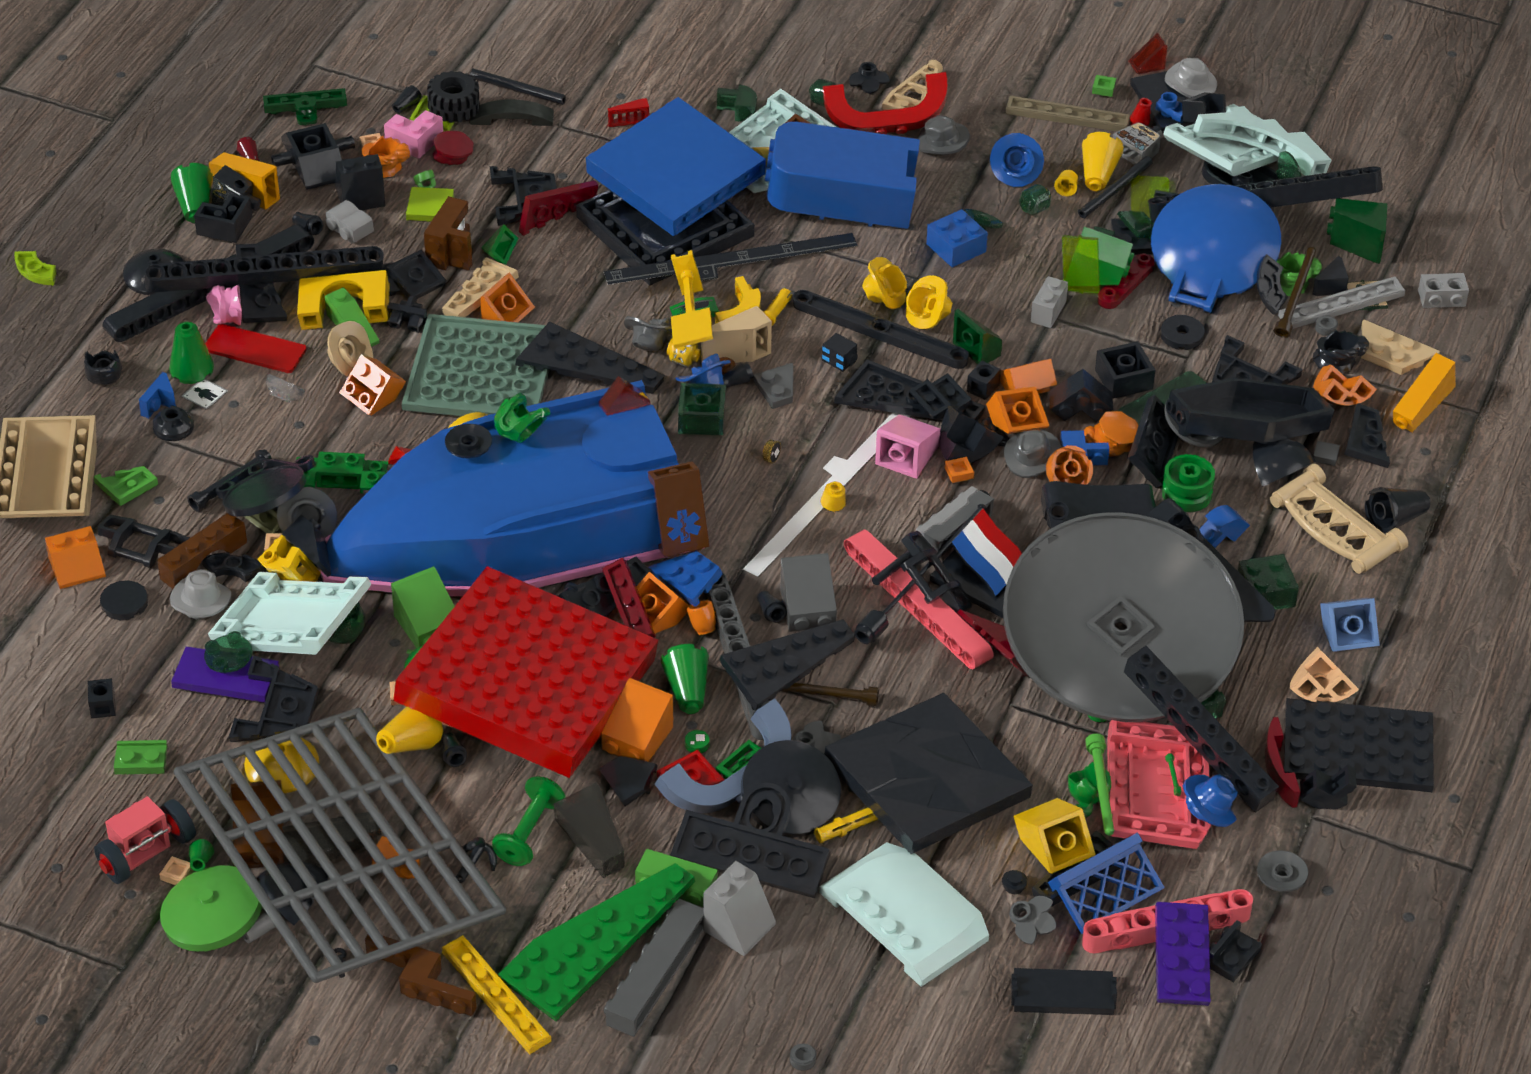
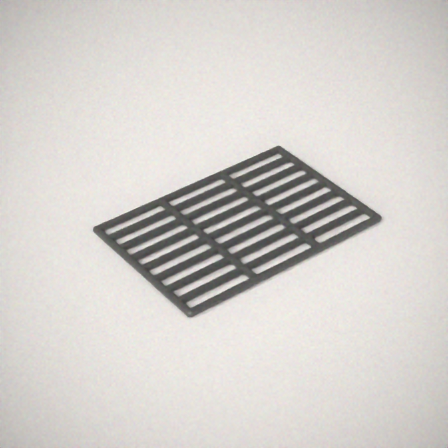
M355 708L174 769V775L314 983L327 980L506 913V907L395 754H386L380 750L396 773L384 778L344 722L357 719L380 750L376 741L378 731L361 708ZM332 726L336 727L374 782L365 785L360 784L323 732V729ZM313 733L352 789L339 793L300 737ZM287 741L292 742L329 797L318 801L315 799L278 744ZM265 748L270 750L306 802V805L297 808L291 805L255 753L256 751ZM244 755L247 757L284 812L274 816L269 814L232 759ZM220 763L224 764L261 820L250 824L247 823L211 770V766ZM200 770L238 828L226 832L223 830L187 774ZM403 782L444 840L431 844L390 786ZM378 790L382 791L421 848L408 851L370 798L369 793ZM359 798L394 847L398 856L386 860L346 801ZM336 805L376 864L367 867L361 865L323 809ZM311 813L315 815L353 872L342 876L338 873L300 817ZM291 821L330 880L317 884L278 827L279 824ZM264 829L269 830L307 888L296 892L293 891L255 835V832ZM243 836L246 838L284 896L270 900L232 843V840ZM449 848L453 851L493 908L480 912L438 852ZM426 856L430 858L470 916L457 920L415 860ZM406 864L447 922L446 925L434 928L393 868ZM381 872L384 873L424 930V933L413 937L410 935L370 876ZM358 880L361 881L402 941L388 945L347 884ZM338 889L378 950L365 954L324 892ZM314 896L355 958L341 962L301 903L302 900ZM291 905L331 964V967L320 971L317 970L277 909Z

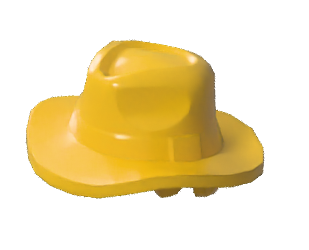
M884 257L874 258L868 264L870 274L863 281V290L868 300L874 303L884 302L887 308L897 309L906 301V277L901 269L893 265L888 259Z
M934 275L920 278L909 291L906 297V318L915 328H934L938 325L939 321L951 313L953 303L947 296L948 286L944 279Z

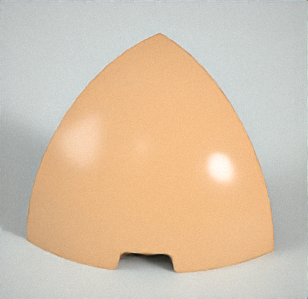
M1318 647L1301 664L1290 682V689L1294 693L1312 702L1341 701L1359 690Z

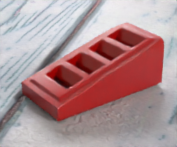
M647 98L608 108V127L634 125L648 117L649 104ZM614 114H618V118L614 119Z

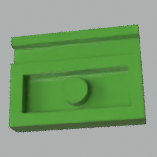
M167 740L117 741L114 773L165 774Z

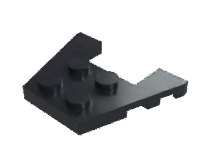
M489 166L491 184L514 183L517 205L496 207L498 226L521 219L525 196L557 189L554 173L529 170L527 173H519L513 168L503 171L498 170L496 166Z
M1227 335L1212 382L1237 378L1287 385L1300 378L1303 369L1285 361L1272 374L1237 358L1244 350L1245 343Z
M253 655L248 678L271 682L260 721L234 718L229 734L230 742L264 739L310 724L319 694L318 686L294 674L290 675L280 670L278 666L270 665L262 661V658Z

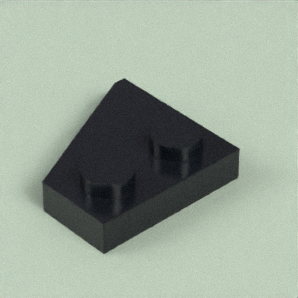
M1133 218L1111 219L1112 237L1132 243L1131 253H1134V255L1143 253L1153 254L1150 237Z

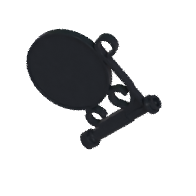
M265 449L255 452L256 457L242 467L236 468L203 491L193 492L187 497L191 508L196 512L206 507V503L210 499L218 496V498L223 499V506L231 516L244 517L259 514L285 503L299 493L306 484L304 472L315 467V459L312 455H306L292 463L272 459L270 453Z

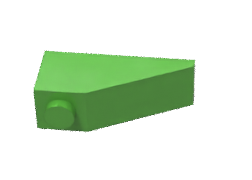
M344 287L325 295L326 314L335 325L347 321H355L364 327L371 347L380 343L356 300Z

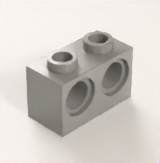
M1464 273L1421 274L1418 292L1423 308L1466 307L1469 288Z

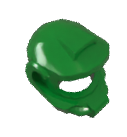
M518 393L513 397L505 398L494 416V426L499 435L521 443L528 439L545 422L546 417L550 415V409L545 407L529 412L526 408V396Z

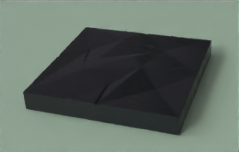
M611 190L576 205V217L629 267L672 261L671 255L675 254L676 257L687 255L690 250L693 251L694 257L718 254L754 237L755 224L728 200L675 236L665 231ZM672 275L643 280L651 286Z
M941 693L886 720H882L825 746L824 755L831 761L840 778L873 811V814L910 854L1031 798L1033 784L945 693Z

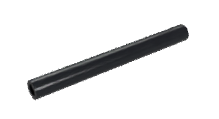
M474 68L470 72V77H474L482 82L562 105L566 100V95Z
M1145 156L1078 210L1079 216L1086 218L1150 167L1153 164L1152 159L1149 156Z

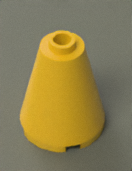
M1094 132L1088 134L1085 140L1083 139L1082 154L1085 185L1090 190H1103L1114 172L1124 150L1123 143L1118 137L1114 139L1110 137V133Z
M405 707L378 732L376 736L377 745L386 754L430 749L441 740L443 733L442 722L419 711Z

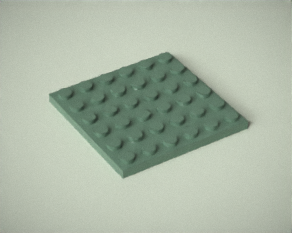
M428 314L402 401V410L464 416L474 412L490 415L497 412L505 398L513 397L518 393L526 396L527 406L541 403L549 369L544 368L543 371L535 370V366L524 364L521 367L516 366L515 362L516 358L546 325Z

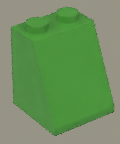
M434 566L391 583L394 617L415 647L418 648L426 643L455 606Z

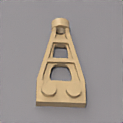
M930 60L927 65H924L889 93L882 103V110L909 108L921 103L927 94L926 86L916 82L919 79L925 81L926 74L941 73L943 71L942 64L937 60ZM910 90L922 94L920 100L904 96V94Z

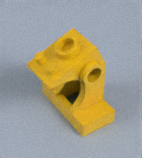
M284 535L275 539L274 543L258 558L259 562L268 572L277 573L280 580L317 582L321 574L301 549L293 547Z

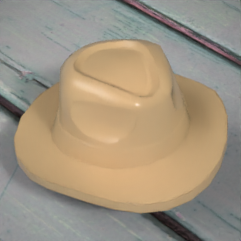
M355 321L343 322L332 328L328 335V356L334 366L343 375L349 377L361 355L373 358L368 335L364 327Z

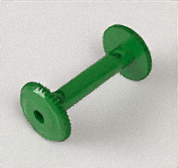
M536 776L527 780L525 791L532 802L517 828L511 835L509 833H501L493 838L492 847L496 855L504 862L514 866L528 865L533 859V852L531 847L525 842L545 808H550L551 810L559 809L564 805L566 800L564 791L555 781L549 778Z

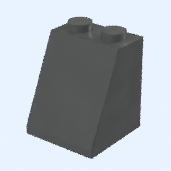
M828 553L781 558L780 592L782 601L786 606L789 632L808 630L835 622L837 609Z

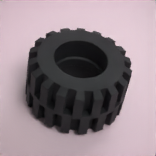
M461 71L442 72L440 75L437 74L434 78L430 79L427 86L429 112L441 116L444 122L467 121L479 111V83L474 77H470V74H464Z

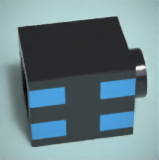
M835 333L823 343L822 361L844 372L857 361V343Z

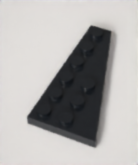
M550 321L516 358L515 362L516 366L523 367L524 364L535 366V370L543 371L544 368L556 370L559 375L592 381L593 378L604 380V384L612 385L613 382L627 384L642 380L645 392L654 394L664 382L665 377L664 374Z
M842 619L722 654L719 662L754 710L757 711L764 702L774 699L778 692L788 689L808 675L812 668L825 663L826 658L832 654L836 655L853 643L855 634L845 620Z

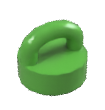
M433 170L421 172L413 178L418 187L434 188L436 186ZM425 182H431L429 186L422 185Z

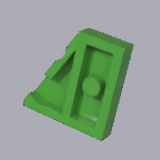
M144 466L132 468L131 470L115 471V476L101 478V474L94 476L95 484L119 506L158 485L157 477Z

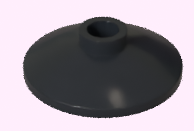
M477 424L458 425L452 428L445 437L447 450L460 458L481 456L492 445L490 432Z

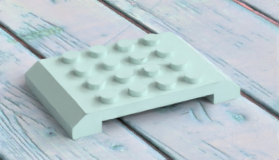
M1231 104V105H1229V106H1226V111H1227V108H1228V107H1239V106H1237V105H1235V104ZM1252 114L1257 120H1263L1257 117L1256 115ZM1175 123L1165 127L1164 136L1168 141L1232 176H1237L1281 160L1280 157L1244 142L1219 137H1196L1193 132L1195 124L1184 127L1179 123Z
M258 572L210 630L208 635L212 642L224 649L316 655L372 584L368 577L349 576L344 583L280 580L277 573Z

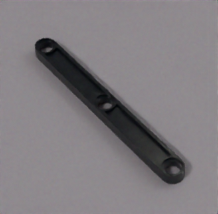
M798 290L793 294V306L799 311L955 369H962L968 365L969 353L964 348L807 290ZM798 299H807L808 301L800 302ZM882 327L885 328V330L878 331L875 330V328ZM960 356V357H963L964 359H963V360H955L954 357Z

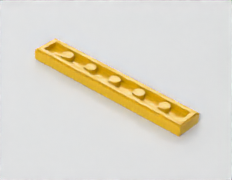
M464 935L441 947L443 955L529 1055L551 1042L549 1033Z

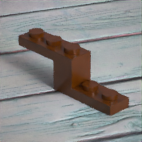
M367 934L365 938L366 954L378 950L369 934ZM383 936L388 945L400 942ZM414 947L381 959L398 967H405L399 977L401 994L409 998L429 1002L434 1006L451 1009L459 1014L473 1016L476 1011L475 992L436 980L442 970L441 955L439 953Z

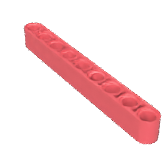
M865 529L844 540V548L848 555L872 578L897 559L896 556ZM900 568L880 583V585L896 598L912 578L907 571L904 572ZM916 583L898 601L969 669L973 670L994 657L989 643L941 598L931 604H927L924 600V594Z

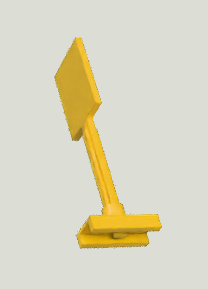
M690 250L687 255L679 257L673 254L671 255V260L682 296L684 295L686 308V313L671 317L673 346L675 349L712 340L713 331L710 307L695 311L694 293L703 291V285L693 251Z

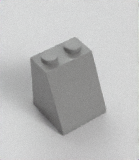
M737 861L704 891V932L743 956L776 925V920L757 874Z

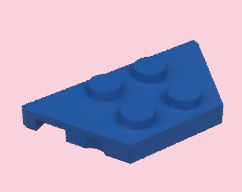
M698 551L648 567L656 578L694 607L700 603L698 597L702 592L708 593L712 585L723 575L718 565Z

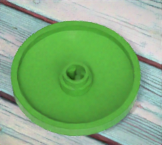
M212 866L188 875L170 890L161 907L160 921L167 937L176 946L189 951H210L227 946L246 934L257 921L262 905L235 866Z

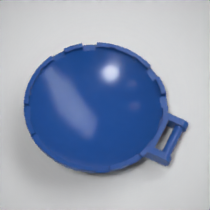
M1224 184L1195 187L1173 198L1158 215L1151 235L1154 261L1160 272L1164 273L1173 284L1168 301L1173 303L1178 301L1203 308L1205 312L1211 313L1217 298L1232 293L1240 294L1253 288V285L1257 283V271L1263 257L1267 254L1277 262L1280 254L1281 231L1278 220L1271 208L1252 192ZM1180 291L1186 292V293H1189V294H1193V295H1196V296L1204 297V298H1207V299H1206V300H1203V299H1199V298H1196V297H1192V296H1188V295H1185V294H1181Z

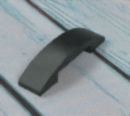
M496 100L481 104L476 115L471 117L470 125H491L492 119H532V126H553L554 109L526 100Z

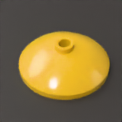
M300 737L319 763V756L315 747L309 741ZM287 741L278 744L306 785L309 784L315 775L292 742ZM268 748L255 752L273 779L281 780L283 793L297 791ZM246 757L244 767L248 780L250 782L262 781Z

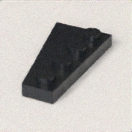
M637 557L627 560L637 587L648 572H652ZM604 573L558 595L560 598L604 617L617 607Z

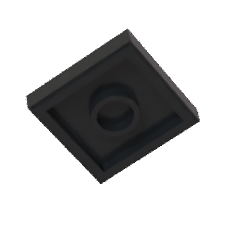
M422 249L386 267V272L407 298L415 296L418 299L444 286L447 281Z

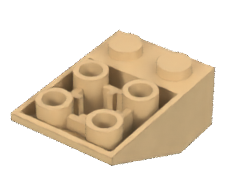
M755 306L712 325L713 339L701 342V363L713 354H718L719 358H731L735 363L753 362L771 354L772 321L758 306Z

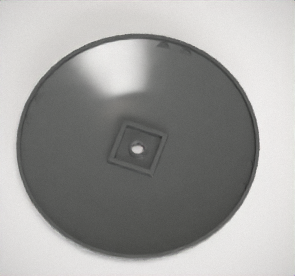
M1090 514L1071 519L1049 529L1032 542L1021 554L1008 578L1004 594L1003 620L1006 636L1012 652L1027 675L1042 690L1062 704L1092 717L1110 721L1147 722L1166 718L1124 673L1128 658L1147 645L1201 703L1210 697L1229 676L1237 661L1244 635V616L1240 596L1234 581L1220 560L1204 544L1182 529L1164 521L1138 514ZM1123 623L1127 629L1119 630L1115 627V624Z

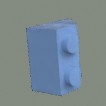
M1374 598L1320 603L1323 629L1332 651L1380 646Z

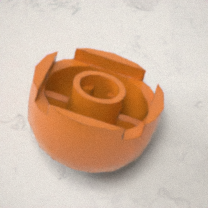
M1067 445L1057 449L1048 458L1046 475L1049 482L1060 481L1087 485L1093 475V463L1091 459H1088L1085 454L1086 452L1082 448Z

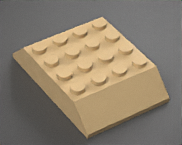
M95 415L3 418L0 438V518L89 516L97 453Z

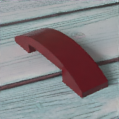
M1273 717L1269 726L1265 748L1267 773L1279 786L1277 793L1292 808H1296L1298 806L1300 789L1295 772H1284L1279 755L1284 735L1279 718Z

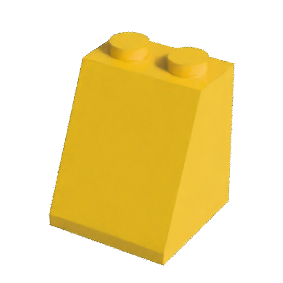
M1056 798L1014 815L1021 841L1051 874L1096 855L1083 809Z

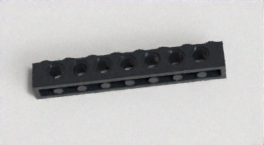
M1147 645L1128 658L1124 673L1218 774L1226 777L1233 783L1238 795L1255 813L1274 799L1279 788L1275 781Z

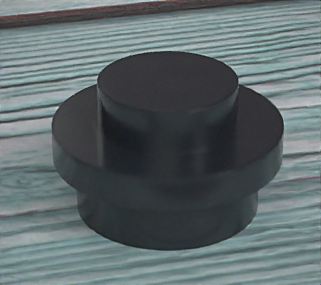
M1010 870L1003 875L1002 885L1008 893L1019 894L1027 886V877L1021 871Z

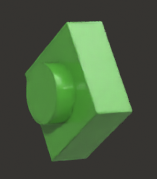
M1096 75L1092 94L1112 97L1116 78Z

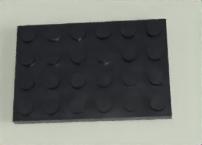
M1286 698L1284 772H1295L1296 779H1304L1315 769H1318L1332 777L1345 766L1350 765L1356 768V785L1432 793L1434 787L1433 712L1322 701L1312 702L1309 700Z

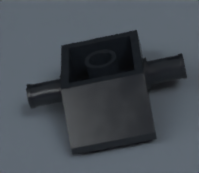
M326 123L286 132L281 136V140L287 152L271 155L272 165L276 167L292 163L306 190L335 183L336 161L342 160L340 151L354 149V138L350 135L334 140Z

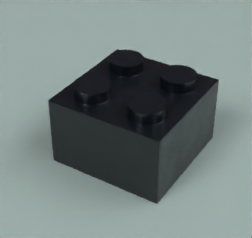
M1138 341L1097 350L1095 371L1103 385L1112 392L1113 399L1153 390L1156 370Z

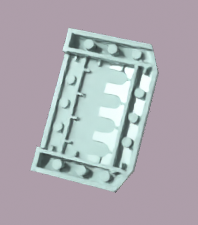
M779 89L767 98L765 106L729 133L750 148L770 147V140L775 139L778 127L794 114L799 115L812 124L836 126L784 90ZM763 175L746 188L754 193L768 190L769 182L765 181V175Z
M887 842L820 886L819 893L835 908L842 906L904 964V971L921 987L989 940V933L983 916L976 907L916 853L910 854L905 848Z

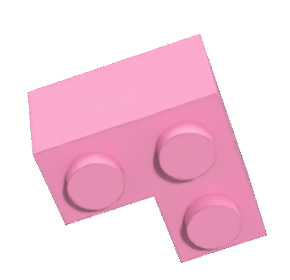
M427 110L414 121L396 114L384 124L385 138L392 137L393 139H398L401 143H406L409 146L410 155L418 159L434 146V138L440 132H443L442 117Z

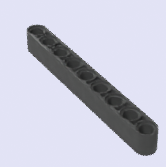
M722 572L723 575L712 585L710 591L705 593L706 600L712 601L716 616V629L726 654L750 647L728 580ZM735 684L752 736L758 740H764L760 731L751 721L756 711ZM769 700L764 702L761 707L766 705L769 702Z

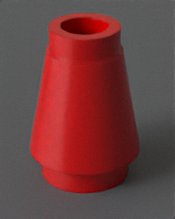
M1141 98L1130 116L1131 125L1142 123L1148 126L1150 124L1152 102L1149 99Z

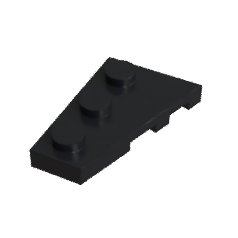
M1357 403L1344 455L1388 468L1390 458L1386 454L1387 445L1382 436L1383 427L1379 410Z

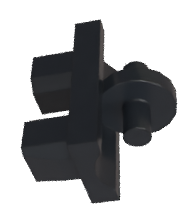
M410 296L408 301L401 300L400 304L389 302L387 306L389 326L399 329L402 322L407 321L409 322L408 329L410 331L420 333L427 320V310L422 309L423 305L417 303L415 296Z

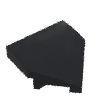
M620 756L605 764L599 770L626 807L645 792L650 794V783L653 773H656L658 766L648 761Z

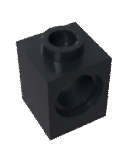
M981 360L968 375L967 392L987 400L1000 385L1001 369Z
M112 678L88 681V704L91 719L116 716L115 692Z

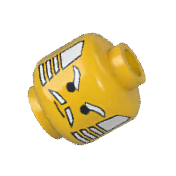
M672 338L667 347V355H669L670 361L685 367H689L693 362H697L701 354V349H698V343L674 349Z

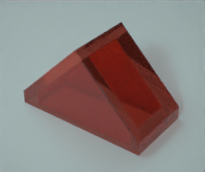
M1156 33L1128 61L1137 74L1163 70L1166 63L1167 45L1160 34Z
M619 376L599 401V406L606 415L651 405L649 398L642 390Z

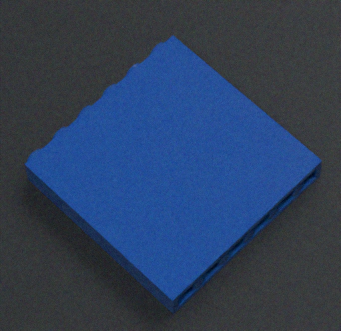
M677 97L642 121L636 123L627 131L622 132L610 142H607L595 152L590 153L586 157V171L590 176L665 231L675 236L765 175L766 158Z

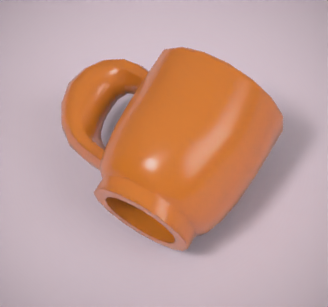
M703 600L696 607L693 605L687 607L691 624L699 635L711 633L716 629V616L712 601Z

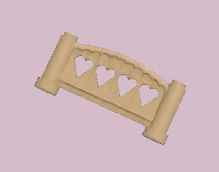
M1311 464L1306 467L1303 474L1273 492L1270 497V501L1275 508L1285 506L1297 523L1314 539L1339 555L1352 560V568L1358 574L1365 573L1393 553H1400L1408 547L1407 537L1400 529L1394 528L1386 534L1382 533L1322 484L1326 482V476L1322 468L1317 464ZM1303 500H1316L1314 508L1310 511L1305 510L1303 505L1297 503ZM1332 512L1330 522L1326 524L1321 523L1319 518L1313 516L1314 514ZM1335 526H1349L1346 535L1343 537L1338 536L1335 531L1329 529ZM1365 539L1363 548L1360 550H1356L1351 544L1346 543L1347 540Z

